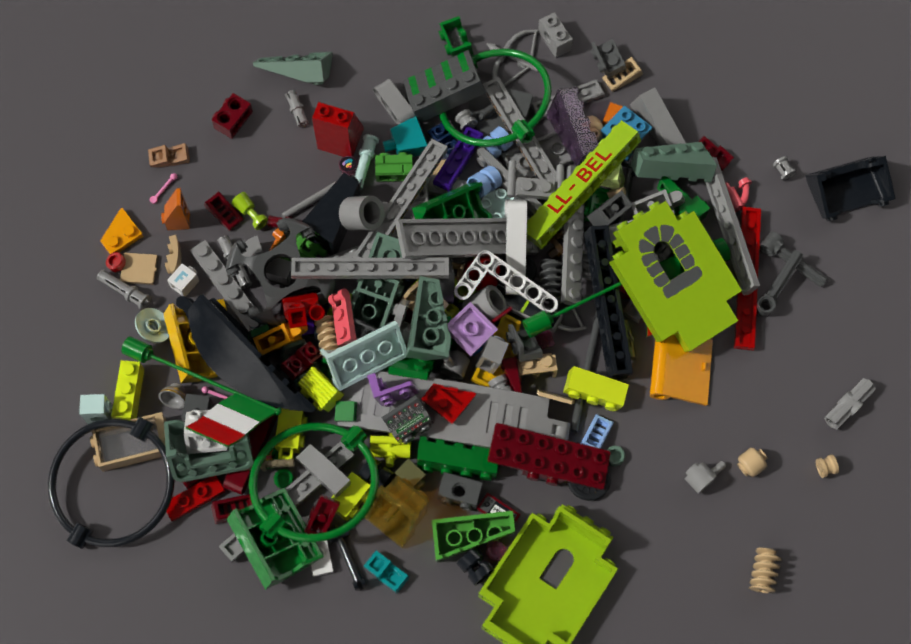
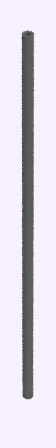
M633 155L630 156V159H629V163H630V164H631V162H632ZM631 167L627 168L624 183L627 198H629L633 180L631 176L633 169ZM625 212L616 219L615 224L624 221ZM617 249L613 250V255H615L617 253ZM597 311L584 364V370L590 372L600 332ZM581 398L576 401L570 428L572 432H578L585 401Z

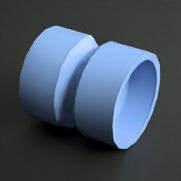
M498 126L490 133V136H486L483 139H496L509 134L505 129ZM513 141L503 145L484 148L496 159L502 154V151H506L513 145Z
M487 166L469 177L467 184L482 182L483 186L479 191V196L483 198L501 186L502 177L495 167Z

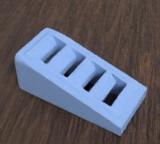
M596 414L581 444L601 449L614 422ZM596 423L606 427V430L596 426ZM589 437L592 438V439H594V440L599 441V443H597V442H595V441L589 439Z

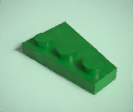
M406 357L389 366L388 374L427 380L438 359L419 360Z

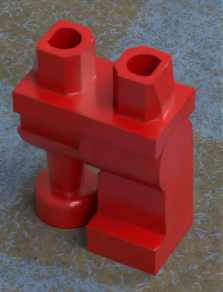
M317 293L282 298L284 316L288 320L290 329L308 326L307 315L315 321L321 320L325 315L323 307L319 304Z

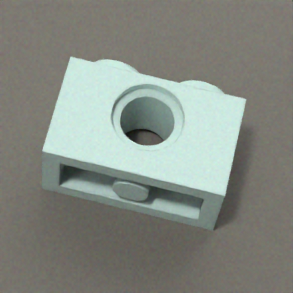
M105 394L80 395L79 414L87 424L99 420L112 419L113 405Z

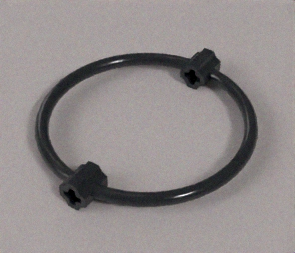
M140 416L136 422L115 418L99 420L80 428L62 444L50 468L48 495L54 515L63 528L70 533L67 539L69 543L80 549H83L86 543L99 547H118L142 538L162 520L173 497L175 480L166 458V447L161 439L152 432L155 427L154 424ZM104 427H125L131 429L130 435L143 442L149 439L159 450L167 474L165 495L155 516L138 531L116 539L95 538L91 536L93 531L80 523H76L74 527L63 514L56 492L58 469L70 447L84 435Z

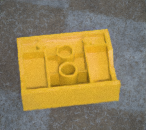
M224 299L217 300L227 310ZM169 304L163 315L176 365L208 379L217 377L218 375L207 365L195 345L186 313L175 304ZM178 370L181 384L203 381Z

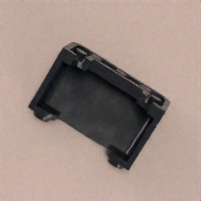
M886 156L868 157L805 175L821 217L827 221L838 219V215L842 212L870 204H878V207L890 204L889 201L896 199Z

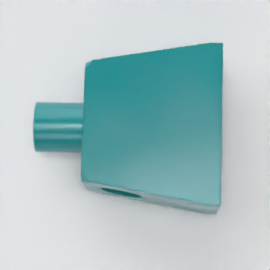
M416 116L391 128V139L382 142L385 152L395 150L397 155L398 153L406 152L409 155L412 154V157L420 156L427 146Z

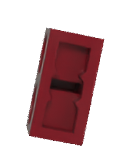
M232 93L229 98L225 99L221 109L214 113L212 117L214 129L232 139L253 113L251 103Z

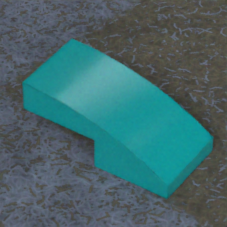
M377 550L364 564L365 569L396 594L410 579L406 573L393 565L389 559Z

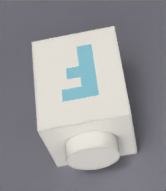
M181 264L167 281L173 290L186 297L199 282L198 272L191 266L186 267L184 264Z

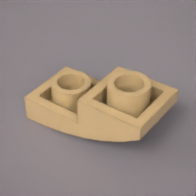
M176 235L169 236L170 244H167L170 254L166 255L168 262L165 263L168 274H173L181 265V248Z

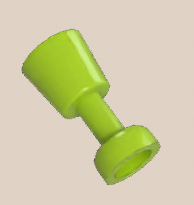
M246 192L239 193L232 200V205L243 215L248 214L253 219L252 225L256 230L262 229L267 224V216L263 214L258 215L254 210V203Z

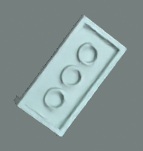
M393 321L336 350H324L322 348L320 352L328 363L333 385L341 391L367 378V375L376 373L406 358L407 349L399 325L396 321Z

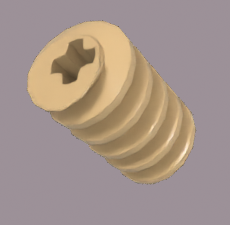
M327 315L321 320L315 321V326H317L316 333H318L317 339L320 341L319 347L324 350H336L341 347L337 346L333 315Z
M757 548L756 552L759 555H756L754 558L757 563L753 564L755 571H752L751 575L754 578L750 580L752 586L749 589L760 593L775 592V589L771 588L770 585L777 584L772 577H777L778 573L774 572L773 569L780 568L779 565L775 564V561H781V558L776 556L777 552L772 549Z

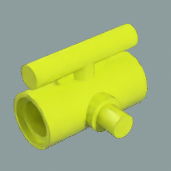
M388 433V436H370V451L374 457L384 458L387 467H393L396 458H410L411 442L399 444L392 433Z

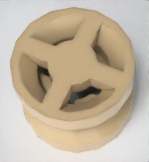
M832 454L828 455L825 459H816V468L822 478L827 477L831 473H839L837 460Z

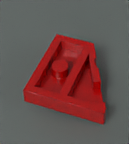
M433 383L421 400L453 425L477 394L472 391H463L458 388L444 387L443 385Z

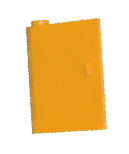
M674 334L660 342L655 340L650 397L658 400L675 398L707 406L713 340L709 339L688 352L683 350Z

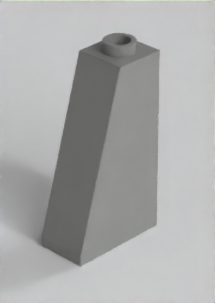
M655 87L639 95L630 104L636 115L652 126L649 133L658 146L686 143Z

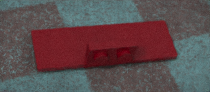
M496 423L487 461L523 470L522 475L527 476L528 480L538 481L540 479L552 486H558V484L567 481L603 490L610 451Z

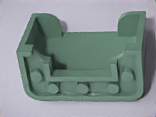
M181 420L164 422L166 458L172 476L178 482L241 471L253 465L249 434L239 442L229 446L227 451L187 454L184 438L185 422Z

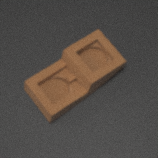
M185 143L169 148L163 145L148 149L151 167H168L190 162L188 146Z

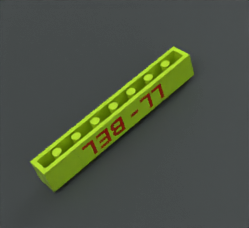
M622 120L618 125H615L606 138L599 142L593 152L586 156V159L574 169L573 173L561 183V186L527 220L526 238L542 249L641 142L639 132Z

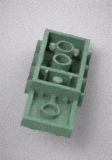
M377 232L368 258H402L399 239ZM357 279L358 285L354 289L351 299L353 317L377 328L389 324L396 303L398 304L401 301L398 296L401 297L404 291V286H402L403 279Z

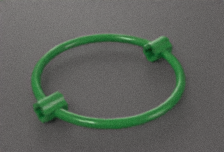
M494 49L472 56L476 69L478 68L476 62L496 56L517 57L532 64L539 71L544 82L542 104L536 115L528 123L525 120H517L511 128L513 133L504 137L476 139L466 136L451 125L446 112L439 114L445 129L459 141L480 147L503 145L519 139L521 143L532 141L535 135L532 129L546 113L551 100V80L545 67L533 56L514 49Z
M306 423L286 429L272 438L257 455L249 478L251 502L256 513L263 521L259 526L260 530L271 539H274L279 534L300 542H321L339 537L357 526L373 506L379 486L376 460L368 446L363 442L367 438V434L359 426L355 425L347 430L328 423ZM307 431H328L343 436L341 442L348 450L355 451L359 448L368 462L371 474L370 491L360 511L339 528L318 534L298 533L284 528L287 525L286 521L278 513L272 512L268 515L259 500L257 490L259 470L269 452L288 437Z

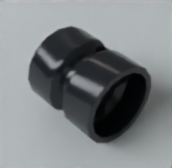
M375 458L379 473L378 493L381 494L393 480L395 472L387 466L382 467V463ZM366 461L358 476L365 482L371 483L370 468Z
M478 547L471 549L457 562V565L464 573H469L468 578L475 586L483 582L495 569L488 560L483 559L484 555ZM480 564L481 567L474 571V568Z

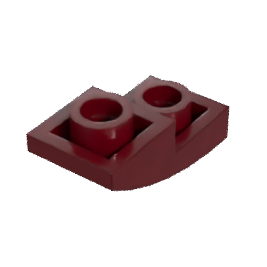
M309 341L299 348L293 356L284 361L279 368L294 381L313 366L322 355Z

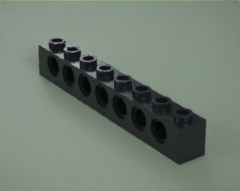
M608 225L590 226L584 233L594 294L618 283L617 275L609 264L614 259L612 257L613 250ZM619 287L594 298L606 373L608 378L614 380L626 379L633 373Z

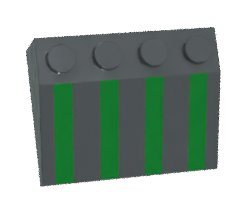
M469 50L403 80L411 108L420 123L486 93Z

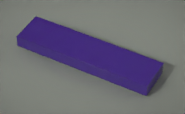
M468 126L463 132L464 135L476 139H482L484 134ZM458 140L433 180V185L450 191L477 146Z

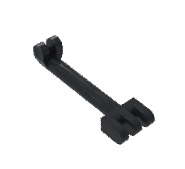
M349 532L339 537L330 539L331 544L338 542L354 582L352 584L355 591H359L367 585L364 578H361L345 538L350 536Z

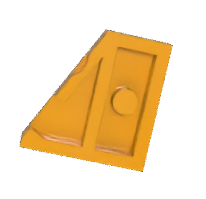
M121 208L100 241L109 254L114 252L120 253L141 239L143 234L125 210Z

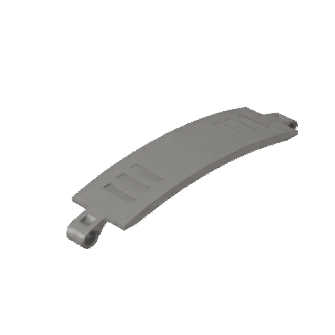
M382 371L375 373L379 378L382 377L388 389L408 381H412L417 387L419 393L416 396L434 423L431 424V428L424 433L419 432L414 435L415 437L424 436L428 439H440L448 442L490 448L494 426L496 423L567 441L569 439L571 424L550 419L547 416L549 398L435 378L422 380L390 375L388 372ZM367 377L341 390L345 395L339 401L357 402L356 422H338L337 426L351 428L355 425L359 426L362 430L391 433L381 417L407 400L401 399L396 401V404L390 407L381 406L373 396ZM433 383L443 385L444 387L458 388L463 391H472L477 394L453 425L421 400Z

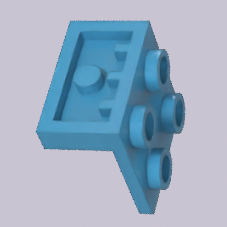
M623 106L601 129L603 137L600 141L606 138L611 129L618 125L621 120L637 130L641 140L651 131L652 126L626 106ZM633 151L625 158V160L628 161L630 159V156H632Z

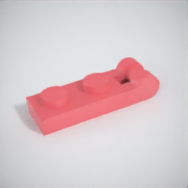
M343 288L337 294L334 293L328 297V301L332 305L337 346L341 347L357 340L350 293L347 289Z

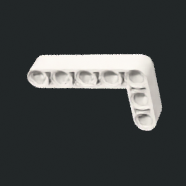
M505 199V217L507 218L506 263L526 276L527 201ZM518 276L513 277L512 285L520 287L522 279ZM505 285V295H519Z
M486 250L481 251L454 289L455 296L458 299L466 300L488 272L540 310L551 313L558 307V301L554 296ZM481 255H489L491 262L488 265H483L480 262ZM497 266H505L507 272L504 276L496 274ZM471 270L479 272L480 277L478 280L472 281L469 279L468 274ZM518 276L522 279L520 287L512 285L513 277ZM460 286L468 288L469 293L467 296L461 297L458 295L457 290ZM531 287L538 290V296L534 299L530 298L527 294L528 289ZM546 299H552L554 302V306L550 310L545 309L543 305Z

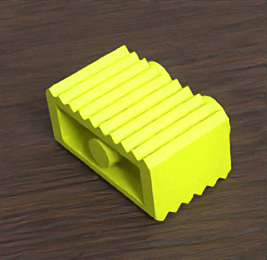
M314 366L298 382V385L302 388L300 392L308 399L311 397L314 400L312 404L320 411L324 409L330 412L336 405V401H339L345 395L333 385L327 376Z

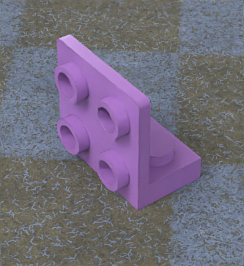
M375 373L367 375L373 396L381 406H393L396 404V401L401 399L409 400L419 393L412 381L388 389L382 377L379 378Z

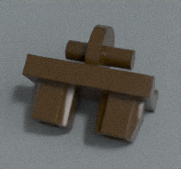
M564 230L558 231L555 234L556 237L554 238L553 236L544 246L546 247L550 242L553 244L554 247L547 252L553 260H558L563 256V247L560 242L563 243Z

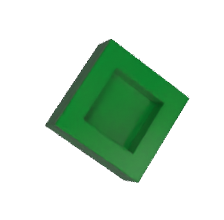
M336 401L334 421L356 422L357 402Z

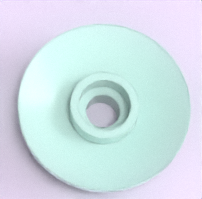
M145 308L137 314L135 327L142 338L152 343H162L169 338L163 312L154 308Z

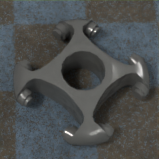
M282 218L276 223L280 231H290L288 238L268 252L245 257L242 254L247 252L246 248L248 246L244 239L239 240L232 246L226 263V272L231 278L239 275L241 270L239 266L244 265L259 280L265 294L266 308L262 311L260 307L254 306L248 309V314L252 320L263 325L268 324L270 327H277L287 323L283 314L273 315L275 307L282 302V298L315 288L321 291L317 295L319 297V304L323 306L329 302L328 297L333 294L336 285V279H296L291 286L286 288H275L267 282L265 269L272 260L280 257L288 258L291 261L292 258H301L296 243L298 236L301 235L303 239L306 238L307 240L315 236L312 226L291 218Z

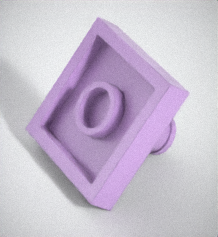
M471 302L447 324L451 338L470 356L498 330Z

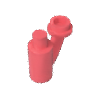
M748 177L738 182L739 188L743 189L741 197H739L734 187H731L728 182L725 183L735 212L740 211L748 201L749 185L752 184Z

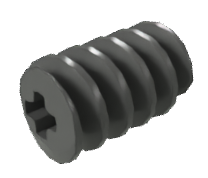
M553 259L540 260L541 265L539 267L541 271L539 274V285L557 299V297L561 296V291L558 290L562 288V284L558 282H562V277L558 275H562V270L558 268H562V263Z

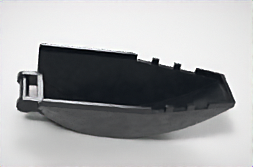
M201 294L195 301L185 296H179L176 299V305L186 313L192 337L200 355L222 380L244 395L274 407L306 412L317 410L312 404L314 401H308L292 386L294 382L290 378L288 380L284 378L280 373V365L277 364L274 367L268 360L271 356L270 354L262 356L257 350L254 340L250 341L248 339V332L215 298L209 300L205 295Z

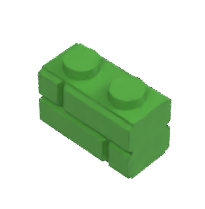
M401 152L398 155H390L389 153L375 155L376 182L404 181L413 167L412 154L409 155L406 152Z

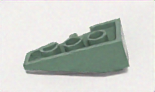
M314 52L303 57L294 54L286 57V59H283L282 56L259 58L253 62V66L319 85L329 78L332 52Z
M419 277L406 357L435 360L449 357L451 336L448 330L439 279Z

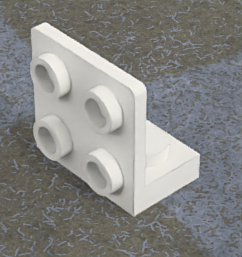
M210 410L186 412L185 427L199 420ZM184 428L187 454L228 450V447Z

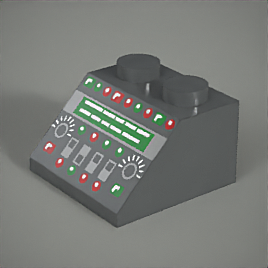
M416 395L381 417L399 444L411 442L414 439V435L419 432L424 433L431 428V424L434 423Z

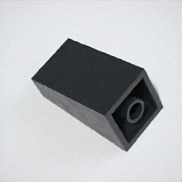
M343 173L302 221L312 226L315 232V236L308 240L322 245V248L328 251L327 253L331 256L338 253L348 230L341 224L339 219L340 205L347 197L361 196L359 181L356 177Z

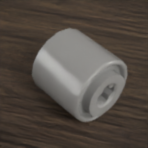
M375 196L347 197L339 208L341 224L350 231L376 230L384 220L383 204Z
M488 285L472 294L462 304V308H464L471 302L489 321L508 308L504 296L493 285Z

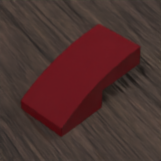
M705 136L698 141L702 142L711 157L717 158L721 171L734 158L721 145L719 147L715 146Z

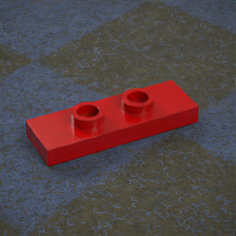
M217 476L208 477L174 496L167 510L170 520L173 522L225 493Z

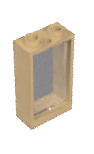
M160 412L142 417L155 425L152 432L165 445L164 422H166L164 414ZM117 426L99 428L92 431L93 436L90 437L91 446L96 451V455H93L95 466L99 467L103 472L162 456L149 439L143 442L130 435L131 429Z

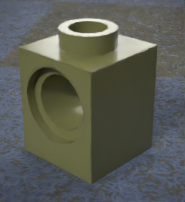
M409 459L395 472V478L411 493L415 490H421L426 484V474Z

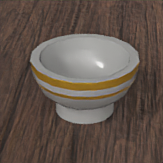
M172 383L161 390L159 399L169 408L182 409L186 398L185 388L178 383Z

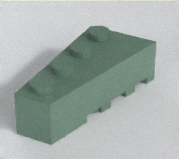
M702 142L636 148L630 165L637 177L661 179L662 176L671 178V180H678L679 177L688 178L689 181L704 179L705 182L712 181L717 168L716 162Z

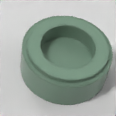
M619 446L609 447L607 451H610L609 465H621L625 459L624 450Z

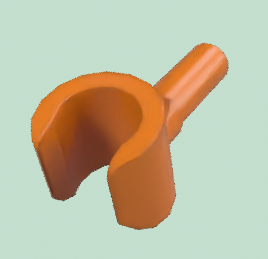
M279 228L272 234L275 240L269 251L286 238L284 232L280 231Z

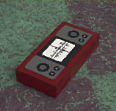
M488 492L476 508L481 514L513 511L514 525L521 515Z

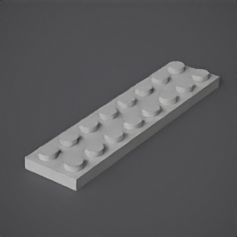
M507 218L398 219L395 222L402 259L477 257L484 250L490 251L496 256H506ZM526 238V255H536L539 253L537 246ZM483 254L480 257H488L489 255Z

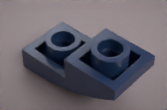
M440 123L427 132L431 139L448 146V151L444 156L447 159L457 141Z

